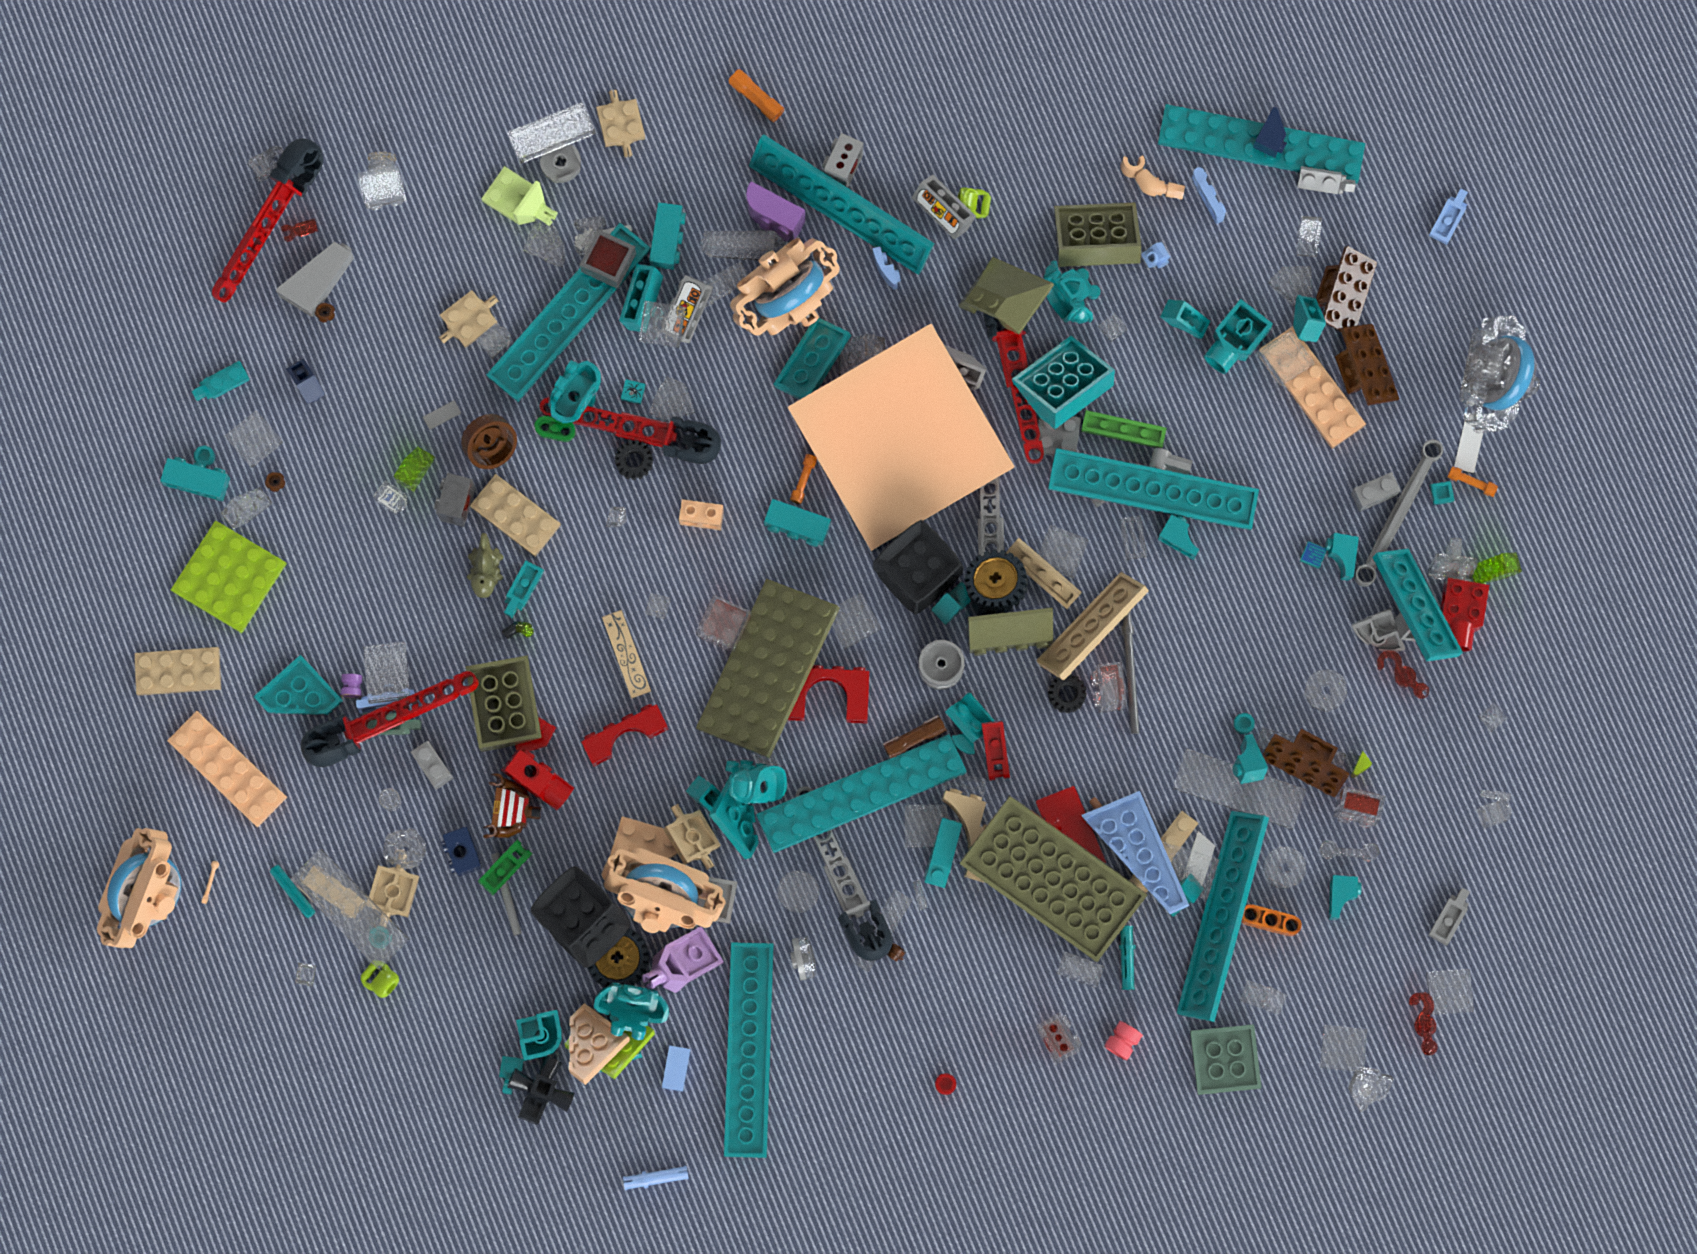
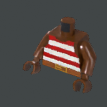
M491 774L497 778L496 783L489 782V785L499 787H496L492 823L483 827L487 828L490 834L483 835L484 838L487 839L493 836L497 838H510L520 833L523 828H527L528 818L540 820L542 807L530 806L531 798L527 796L526 790L516 782L503 778L501 774Z

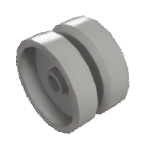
M935 640L927 644L921 651L918 662V671L922 681L936 690H946L955 686L961 679L964 671L963 653L957 645L947 640ZM944 662V667H939V663Z

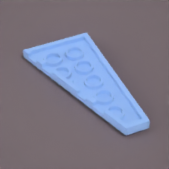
M1140 791L1081 815L1169 914L1189 907Z

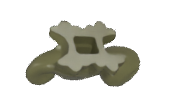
M486 533L481 534L479 548H473L472 553L468 555L473 568L470 569L471 573L467 575V578L471 580V587L479 598L489 597L498 581L503 579L498 566L504 556L500 554L498 548L491 549Z

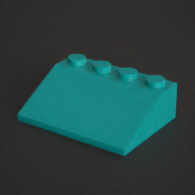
M1069 336L1012 378V382L1038 416L1052 428L1056 429L1114 386L1115 369L1073 336Z

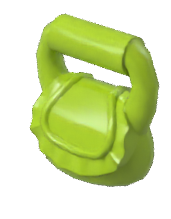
M967 187L959 189L957 198L976 216L975 218H985L989 215L991 202L989 193L981 189ZM978 195H983L981 214L976 212Z
M380 960L372 961L360 975L363 986L373 991L380 998L387 997L399 983V976L385 962ZM381 966L382 970L379 971L371 983H368L367 980Z

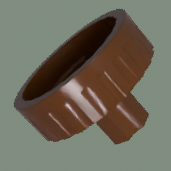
M485 414L473 420L464 430L461 438L462 451L472 464L478 468H497L507 462L513 455L517 446V434L502 416Z

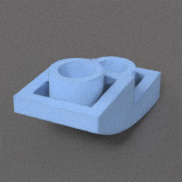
M881 247L872 248V255L879 273L893 290L897 289V282H901L899 271L894 270L893 264L886 265L888 264L886 252L882 253Z

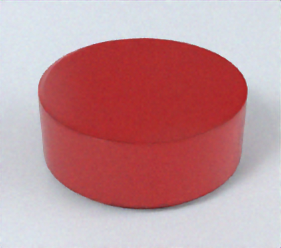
M941 1074L935 1081V1088L942 1095H950L956 1089V1080L951 1074Z

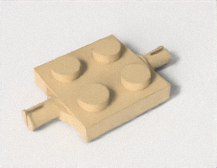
M617 90L609 91L611 103L596 107L605 147L622 146L624 157H628V155L630 157L633 155L630 144L645 139L636 99L619 101Z
M471 290L441 313L440 317L446 323L448 329L439 337L442 343L445 344L450 338L454 337L466 348L494 327L498 322L491 314L489 308L499 302L496 296L493 295L484 302Z
M679 804L671 807L677 819L663 830L683 864L686 865L694 860L701 859L706 870L715 866L708 855L721 845L700 809L691 814H684Z
M398 856L396 867L387 868L379 865L377 867L367 907L377 909L382 913L380 926L388 927L391 915L409 917L420 877L404 870L407 857Z

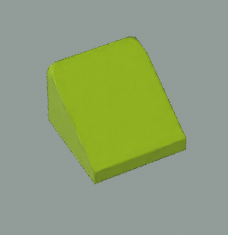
M1364 751L1358 757L1351 773L1352 778L1357 777L1372 765Z

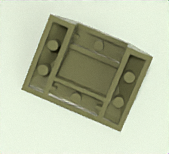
M992 257L958 306L973 314L977 310L998 319L1004 328L1020 334L1054 284Z

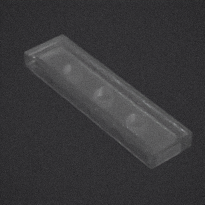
M894 889L880 912L886 920L891 935L913 901L896 889ZM874 922L873 925L876 927V929L873 932L875 936H877V925ZM855 954L851 962L869 973L876 960H863Z

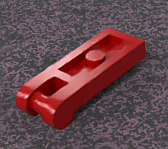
M1003 721L981 723L989 781L999 777H1003V779L1010 778ZM1001 764L1002 769L994 770V765Z

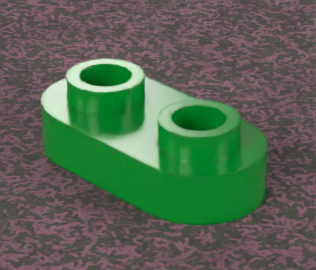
M549 416L539 417L534 425L536 433L540 437L569 442L576 435L573 423H561ZM548 425L549 429L543 431L542 426ZM568 429L569 434L563 435L562 431Z

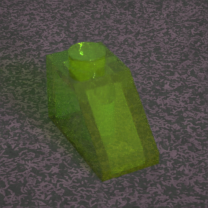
M417 446L397 469L393 476L395 481L414 492L436 457Z
M1517 552L1501 553L1469 566L1473 581L1481 584L1506 579L1522 572Z

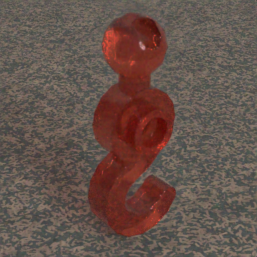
M1387 650L1379 655L1376 662L1379 671L1384 668V659L1391 658L1395 662L1394 679L1398 686L1403 688L1411 687L1414 695L1419 699H1424L1429 695L1428 685L1416 681L1415 671L1409 666H1402L1401 656L1397 652Z
M1418 992L1410 997L1409 1005H1418L1420 1000L1424 1004L1423 1010L1415 1020L1414 1028L1416 1033L1424 1039L1421 1044L1422 1052L1425 1055L1431 1056L1438 1050L1437 1043L1432 1039V1035L1436 1032V1022L1430 1016L1434 1010V1001L1430 994Z

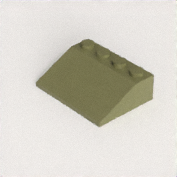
M1136 202L1054 206L1058 267L1140 263L1141 239Z
M1053 608L968 617L966 631L969 653L980 656L987 654L986 651L995 650V653H1005L1007 649L1016 648V651H1024L1029 646H1036L1037 649L1049 647V644L1053 642Z
M528 655L465 666L466 671L474 673L479 681L476 690L470 693L478 747L481 752L502 749L542 738ZM468 677L467 680L469 686L472 684L473 678Z

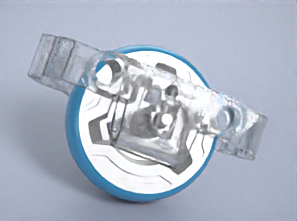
M1513 315L1485 318L1482 326L1477 327L1471 336L1459 398L1462 403L1466 404L1464 420L1472 426L1473 431L1476 433L1504 431L1507 428L1508 422H1512L1517 417L1520 401L1530 398L1540 387V379L1535 377L1537 364L1534 361L1533 351L1529 344L1524 341L1526 330ZM1483 406L1491 409L1492 413L1482 414Z

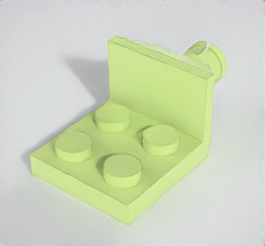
M505 166L481 199L482 202L518 225L535 222L536 219H540L550 226L553 223L551 219L555 220L558 214L555 210L547 207L538 181L531 184Z

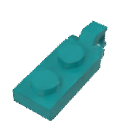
M239 360L203 379L199 383L200 386L191 392L197 401L204 397H207L208 400L211 398L215 399L246 383L250 378Z
M527 560L524 562L506 595L505 603L508 604L504 611L506 616L513 618L517 609L522 611L541 579L544 569Z

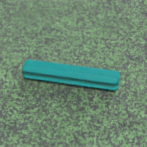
M279 865L274 866L270 870L272 876L306 918L312 917L316 913L314 908Z

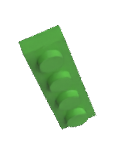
M1086 410L1081 432L1154 448H1163L1167 428Z

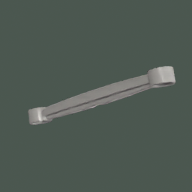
M1431 439L1424 443L1421 449L1422 458L1388 516L1366 563L1360 565L1354 574V579L1358 585L1368 587L1375 581L1377 565L1372 557L1377 552L1387 551L1418 494L1432 463L1438 461L1442 456L1443 446L1438 440ZM1429 444L1437 446L1439 455L1429 457L1425 453V447ZM1362 569L1370 570L1373 574V580L1370 582L1361 581L1358 576L1359 571Z

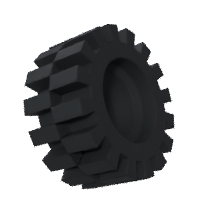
M630 440L628 441L629 443H623L622 447L617 449L618 452L615 454L616 467L620 474L624 475L627 479H642L652 469V453L643 442L641 444L637 440L635 442ZM637 453L642 457V462L638 467L633 468L627 465L626 458L629 454Z
M1072 674L1067 676L1064 681L1056 677L1049 687V702L1055 710L1058 709L1061 713L1075 712L1078 708L1082 707L1086 699V686H1084L1082 680H1079L1078 676H1072ZM1064 686L1072 687L1075 690V698L1071 701L1062 700L1059 695L1060 689Z

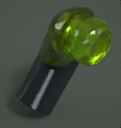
M516 621L502 630V633L508 640L516 633H523L525 637H530L534 634V629L529 622Z

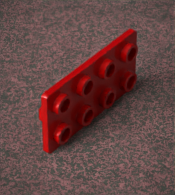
M1074 786L1036 801L1040 815L1044 820L1106 863L1093 829L1081 816L1086 813Z

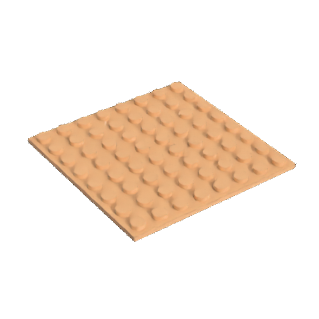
M932 324L927 325L788 406L793 418L871 551L903 533L914 523L929 518L1015 467Z

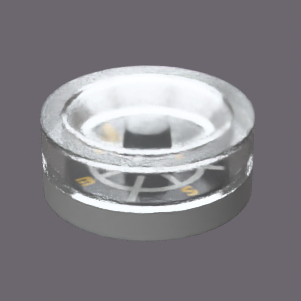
M808 936L791 939L794 952H790L793 969L798 968L800 981L816 978V960Z

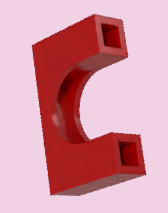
M813 665L788 721H805V702L809 689L818 682L831 681L840 685L846 693V723L867 724L870 671H865L864 667H853V670H844L845 667L832 666V669H824V666Z

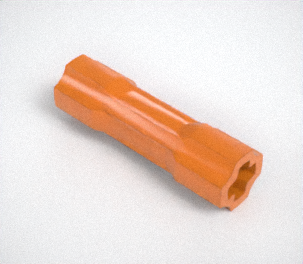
M741 69L736 70L729 78V84L749 99L772 122H775L785 111L783 106L774 98L768 96Z

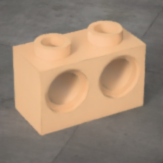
M682 499L679 523L685 526L721 530L724 507L720 504Z

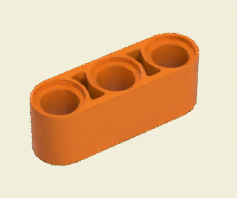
M1252 904L1246 905L1245 910H1252L1255 913V919L1248 920L1243 914L1241 921L1247 926L1285 936L1296 935L1302 927L1301 920L1294 915ZM1267 915L1273 916L1276 920L1275 925H1267L1265 917ZM1287 921H1293L1296 924L1295 931H1289L1286 928Z

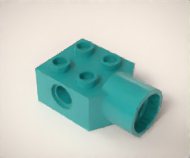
M1240 299L1215 329L1213 334L1215 342L1203 356L1205 361L1216 371L1226 374L1237 360L1246 361L1269 333L1273 323Z

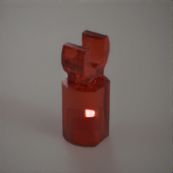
M315 218L295 223V226L283 225L281 227L282 232L290 231V234L284 237L285 242L292 241L296 236L302 237L319 232Z

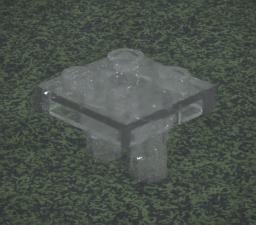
M1451 538L1450 545L1446 548V554L1435 553L1428 568V576L1438 580L1449 577L1470 581L1477 567V558L1461 556L1462 539Z

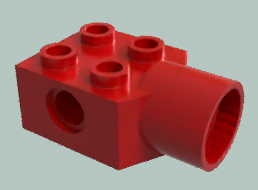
M1448 577L1444 582L1440 610L1461 650L1468 652L1472 650L1474 632L1480 630L1484 624L1490 585Z
M516 750L501 771L557 811L565 803L575 787L555 772L553 774L550 773L552 769L545 763L539 762L538 764L533 760L535 756L528 750ZM527 765L531 766V768L533 769V773L530 777L526 776L524 773V769Z

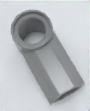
M1154 448L1149 467L1189 475L1193 461L1172 455L1168 450Z

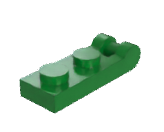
M518 839L477 881L492 896L533 854L529 850L526 851ZM514 851L520 856L518 860L512 855Z

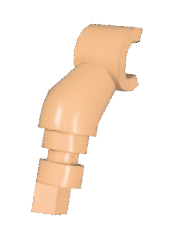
M1143 155L1139 157L1138 166L1130 165L1126 156L1123 157L1121 163L1122 173L1129 178H1135L1143 193L1153 197L1166 194V197L1183 199L1185 186L1172 182L1164 184L1165 181L1159 180L1158 177L1153 176L1147 169H1143L1145 164Z

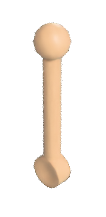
M218 861L211 863L212 870L202 898V903L204 904L208 902L214 874L219 867Z

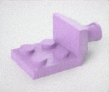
M701 926L662 948L653 957L652 971L643 974L642 980L643 983L651 980V983L646 985L648 989L652 990L661 984L663 988L677 993L687 983L716 968L724 961Z

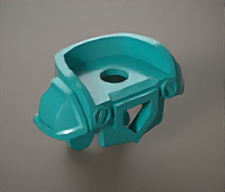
M1053 260L1045 269L1043 279L1054 284L1046 296L1047 300L1065 323L1069 321L1078 324L1092 322L1093 313L1085 307L1084 299L1087 297L1091 300L1097 299L1100 296V288L1089 283V272L1086 269L1081 268L1077 272L1071 269L1061 274L1057 261Z
M570 360L563 376L560 375L549 396L548 406L554 419L561 423H572L580 418L600 388L601 373L596 365L589 361H583L578 364ZM576 392L579 394L580 399L573 402L568 398V394Z
M728 760L726 762L725 771L736 772L730 777L729 793L736 801L743 804L768 803L780 800L785 795L787 777L783 768L763 763H756L755 767L751 760H740V764L738 761ZM763 781H765L766 788L763 792H761L760 785Z
M611 983L600 990L594 1001V1008L598 1012L606 1015L610 1014L612 1022L610 1033L614 1036H622L624 1031L632 1032V1038L643 1040L647 1030L645 1026H648V1022L663 1023L667 1021L669 1015V1006L666 1000L654 989Z

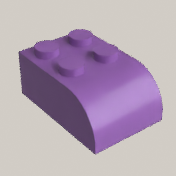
M751 181L746 192L747 208L750 217L760 224V228L767 232L773 231L777 233V236L786 242L796 239L805 224V209Z

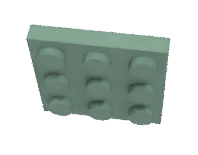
M1254 1024L1190 1031L1197 1095L1262 1088Z

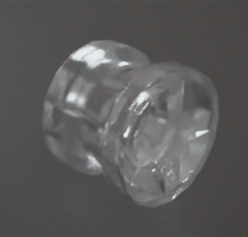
M387 788L379 795L380 805L385 810L395 811L400 807L402 799L396 790Z

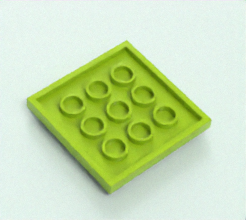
M215 520L174 583L171 591L242 634L287 563Z

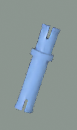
M687 1166L650 1173L643 1171L642 1174L623 1176L625 1190L644 1187L645 1189L649 1188L648 1186L689 1179Z

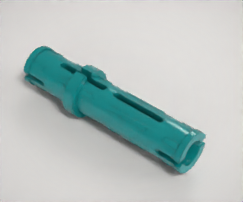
M1124 926L1120 931L1121 990H1135L1134 950L1136 945H1133L1134 926Z

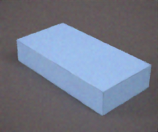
M669 1045L662 1088L683 1092L691 1049Z

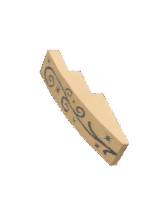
M622 610L603 616V622L631 699L651 692Z

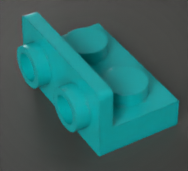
M970 692L945 711L971 743L983 737L981 723L995 721Z

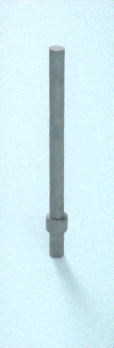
M1130 610L1123 618L1121 630L1125 642L1131 734H1139L1132 637L1134 635V626L1131 623Z

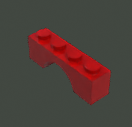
M648 704L640 709V713L633 715V713L628 714L622 718V722L616 725L610 723L603 727V731L597 734L592 732L584 737L585 740L581 741L593 767L612 758V748L615 741L626 732H640L651 739L669 730L657 704L654 706Z

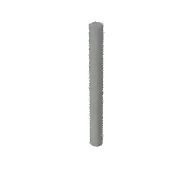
M499 853L491 855L493 864L500 858ZM506 881L500 889L513 936H517L522 933L508 882Z

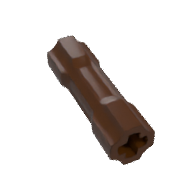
M936 715L923 722L921 726L902 736H896L882 745L888 757L893 758L947 730L939 715Z

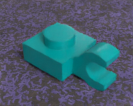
M502 1056L499 1078L505 1079L502 1090L503 1094L512 1095L513 1089L507 1088V1085L515 1068L522 1072L523 1059Z

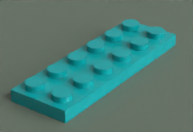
M1409 548L1377 552L1372 558L1426 662L1459 657L1463 652Z

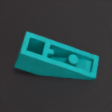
M941 818L924 874L925 883L945 888L962 827L961 822Z

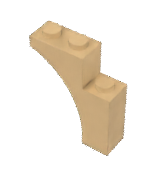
M950 788L949 791L946 790L943 793L942 801L956 813L962 822L969 850L987 826L984 824L983 827H980L986 802L982 801L980 796L970 794V797L961 795L962 791ZM965 870L964 877L984 883L983 880L969 870Z

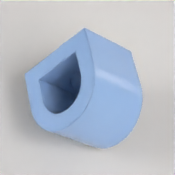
M1162 242L1155 243L1141 254L1149 268L1156 266L1162 268L1169 263L1170 255Z

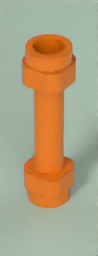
M806 454L803 461L804 467L796 490L792 491L790 497L791 502L802 504L805 496L803 492L810 472L816 466V456Z
M1454 466L1451 467L1447 476L1455 482L1460 480L1483 490V494L1494 497L1498 488L1495 483L1490 481L1485 483L1462 473V469Z

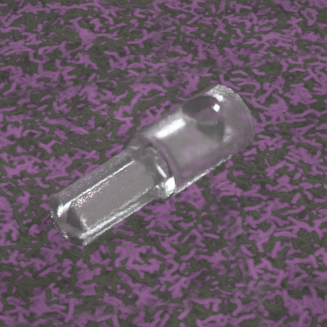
M1481 790L1480 792L1481 797L1510 802L1511 793Z
M916 880L913 882L917 905L919 911L928 909V905L926 904L925 894H923L920 881Z

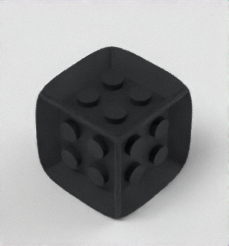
M922 520L914 523L901 533L873 562V569L881 581L914 615L922 612L945 593L963 574L964 569L963 564L953 550Z
M573 866L561 874L536 899L531 907V913L545 929L549 930L554 939L585 968L590 967L602 958L624 936L631 925L630 920L620 907L614 904L604 890L577 866Z

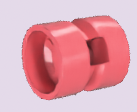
M1119 1021L1114 1029L1115 1035L1109 1037L1104 1047L1127 1061L1133 1052L1132 1046L1137 1045L1143 1035L1130 1025Z

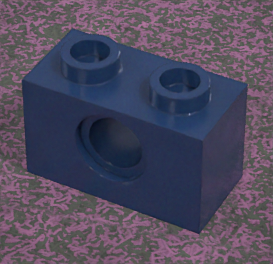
M467 826L443 835L444 841H441L445 854L449 852L451 860L448 861L452 873L456 872L457 876L460 877L482 869ZM464 847L466 854L461 858L456 857V849Z

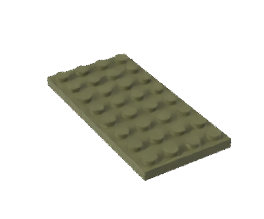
M766 579L696 729L770 758L840 607Z
M1011 795L1008 796L960 861V865L1096 962L1099 961L1148 895L1141 888Z

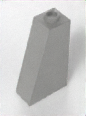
M334 241L280 285L276 290L278 296L313 318L318 305L325 301L354 259L351 252L352 249L344 243L339 245Z

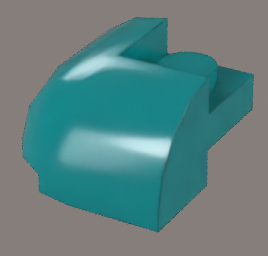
M557 1010L516 1020L524 1061L545 1057L552 1054L559 1047L562 1040V1030Z

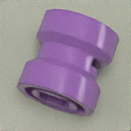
M342 674L343 688L341 689L340 696L360 698L362 695L360 684L362 683L363 676L358 674Z

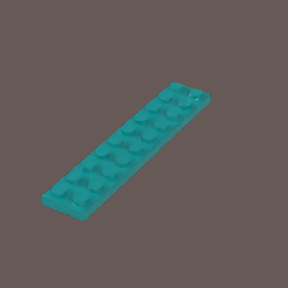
M1169 104L1165 105L1157 145L1300 172L1301 166L1341 172L1342 175H1346V179L1355 180L1356 184L1359 182L1366 143L1284 127L1286 132L1284 141L1287 142V145L1282 154L1278 152L1276 158H1273L1253 148L1265 123Z
M764 134L760 137L749 164L750 168L870 245L881 247L882 252H886V255L917 275L921 273L935 243Z
M619 223L610 235L635 246L636 255L621 282L622 284L635 270L636 264H640L649 254L651 247ZM579 268L486 374V377L516 402H519L614 294L617 288L582 273Z
M1058 448L1055 449L1048 490L1179 515L1250 531L1253 526L1259 489Z
M950 734L764 810L757 813L756 816L772 852L776 853L964 775L967 771Z
M1231 811L1178 1005L1176 1013L1178 1015L1215 1022L1269 818L1264 815Z
M731 942L724 1157L767 1158L774 943Z

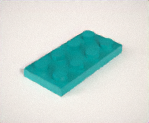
M818 318L817 321L809 326L773 385L775 388L799 400L818 390L852 335L850 332Z

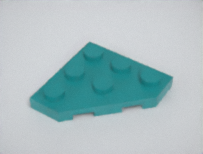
M302 655L298 656L254 696L268 713L329 715L343 702Z
M732 772L709 816L743 858L749 859L759 844L758 835H754L753 823L756 822L754 807L750 804L740 803L731 797L729 793L730 777L736 773Z

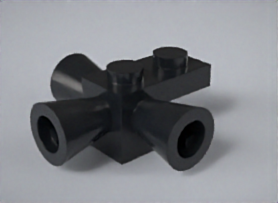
M547 1056L542 1057L540 1073H537L533 1079L518 1069H514L507 1088L527 1092L518 1118L538 1125L549 1101L565 1112L568 1111L575 1092L555 1089L557 1081L553 1080V1078L562 1066L560 1061Z

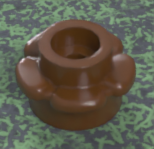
M321 303L315 311V316L319 318L320 322L326 323L328 320L334 319L335 308L331 304Z
M280 472L269 473L265 480L266 487L270 488L272 492H278L286 484L284 476Z
M892 942V947L887 955L897 962L898 959L904 960L903 956L906 951Z

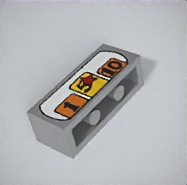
M934 175L922 181L912 196V199L954 240L967 232L976 217Z
M685 275L678 285L679 291L676 297L671 301V309L668 316L663 320L661 332L681 342L690 343L713 286Z

